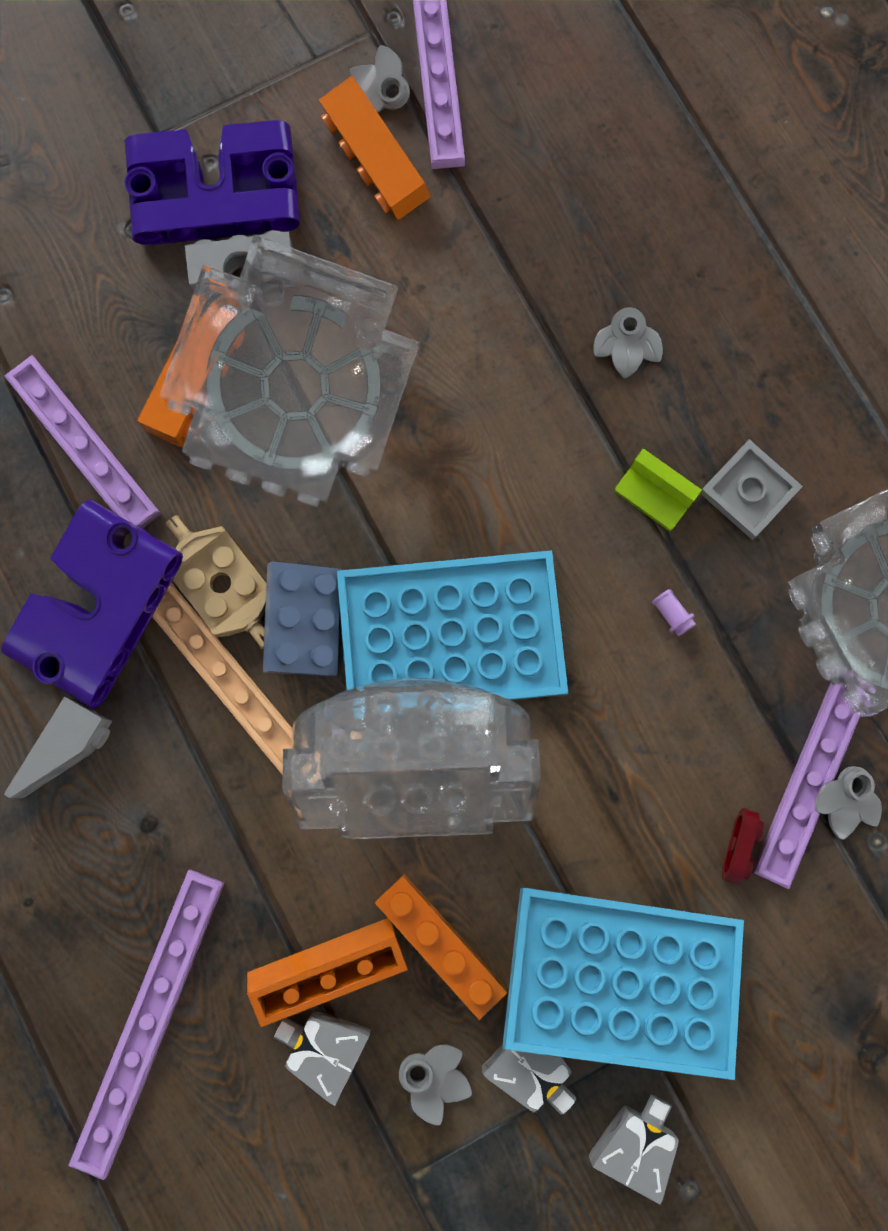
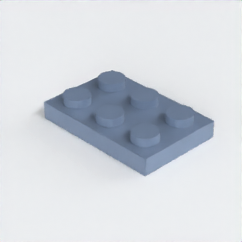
M274 561L267 564L264 673L323 677L337 676L340 607L337 571H341V569Z

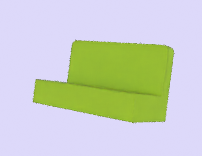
M642 449L614 491L665 529L671 531L702 489L651 453Z

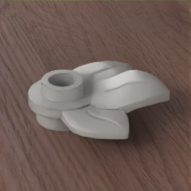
M383 45L378 47L375 65H360L350 68L351 76L354 77L377 113L384 108L389 110L399 109L408 101L410 88L407 81L402 77V62L398 55L390 48ZM393 88H398V95L394 98H390V90Z
M626 307L619 310L613 316L611 325L597 333L594 339L593 352L596 357L611 355L617 372L623 378H628L638 369L643 358L650 362H660L663 347L659 334L646 326V319L642 312L636 308ZM625 319H632L634 321L635 328L633 331H627L624 328L623 322Z
M851 766L845 768L840 773L838 780L827 782L822 786L816 796L815 811L828 814L829 825L833 833L839 839H845L861 821L877 827L881 818L882 805L880 799L874 793L875 783L872 776L861 767ZM853 780L855 781L854 789H852Z
M437 1045L426 1054H411L402 1061L399 1068V1081L402 1087L411 1093L413 1111L424 1121L433 1125H440L442 1122L444 1102H457L472 1096V1090L466 1076L456 1069L463 1053L451 1045ZM416 1066L422 1067L425 1071V1075L421 1079H415L411 1076L410 1072Z

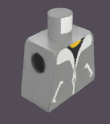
M313 1011L305 1027L289 1018H284L274 1035V1039L293 1048L286 1062V1069L327 1102L335 1106L370 1036L371 1029L319 1011Z
M502 1044L482 1065V1073L489 1081L532 1112H536L548 1101L562 1115L576 1101V1096L563 1084L572 1073L564 1057L506 1050L502 1048Z
M653 1094L650 1095L642 1113L627 1105L622 1106L589 1153L588 1157L593 1168L652 1201L661 1204L679 1140L672 1130L664 1126L672 1106Z

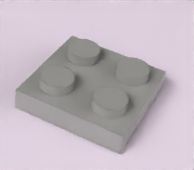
M749 439L705 485L700 494L753 540L803 486Z

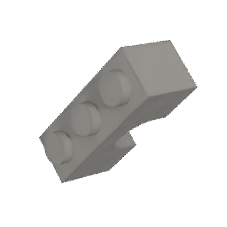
M272 230L263 235L250 237L235 235L228 240L220 241L205 239L199 240L195 244L185 245L189 285L196 299L230 295V277L235 270L241 267L256 269L259 272L264 290L298 286L294 251L289 231L280 232Z

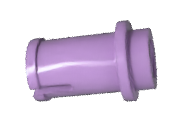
M671 589L666 590L652 601V604L657 607L671 626L669 631L671 633L675 632L678 637L696 625L692 619L694 614H688Z

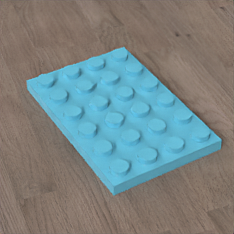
M552 550L337 571L347 690L360 686H385L405 681L376 682L414 678L446 680H415L418 682L435 684L458 682L471 685H447L444 687L451 693L462 694L487 702L494 701L487 693L475 687L493 692L505 701L568 694ZM407 683L388 687L380 696L390 703L416 705L434 702L443 693L432 685ZM378 688L347 691L348 703L360 698L369 697ZM451 697L444 704L456 706L477 704L478 702ZM373 700L359 702L348 706L349 715L371 714L381 706ZM388 708L382 713L405 710Z
M520 888L502 1048L735 1080L744 920Z

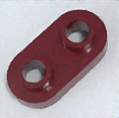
M745 808L739 811L722 867V880L739 885L743 879L748 880L754 866V859L750 857L753 845L760 841L764 830V822L759 821L758 812Z

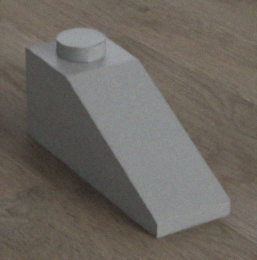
M64 697L4 795L9 798H24L92 754L95 749H100L110 735L108 728L112 721L79 701Z

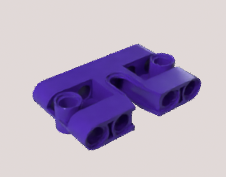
M270 120L223 125L218 155L220 177L218 182L212 186L204 185L203 172L187 129L134 134L126 137L124 140L127 166L124 184L129 194L132 239L135 243L158 245L207 240L235 235L264 234L272 230L284 232L294 230L300 226L291 127L285 121ZM280 173L287 174L281 179L274 178V176ZM150 187L146 192L138 193L142 188Z
M87 500L76 511L50 559L75 584L94 595L96 599L95 609L89 612L77 604L46 595L40 596L30 593L7 634L1 651L7 657L32 671L35 678L40 682L52 684L89 708L95 709L102 704L111 691L182 564L183 554L152 536L145 529L135 526L93 500ZM131 532L132 542L129 547L125 548L124 539ZM56 660L60 664V670L57 675L53 671Z

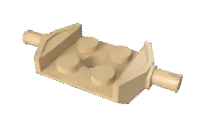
M178 515L173 516L172 519L178 527L170 519L166 522V526L178 539L176 550L183 554L182 564L173 579L174 583L204 620L214 636L224 637L246 631L252 635L260 648L264 649V641L261 637H264L265 628L261 624L263 623L261 618L266 609L267 583L222 526L193 533L187 529ZM220 575L229 576L231 579V586L224 593H216L213 590V582Z

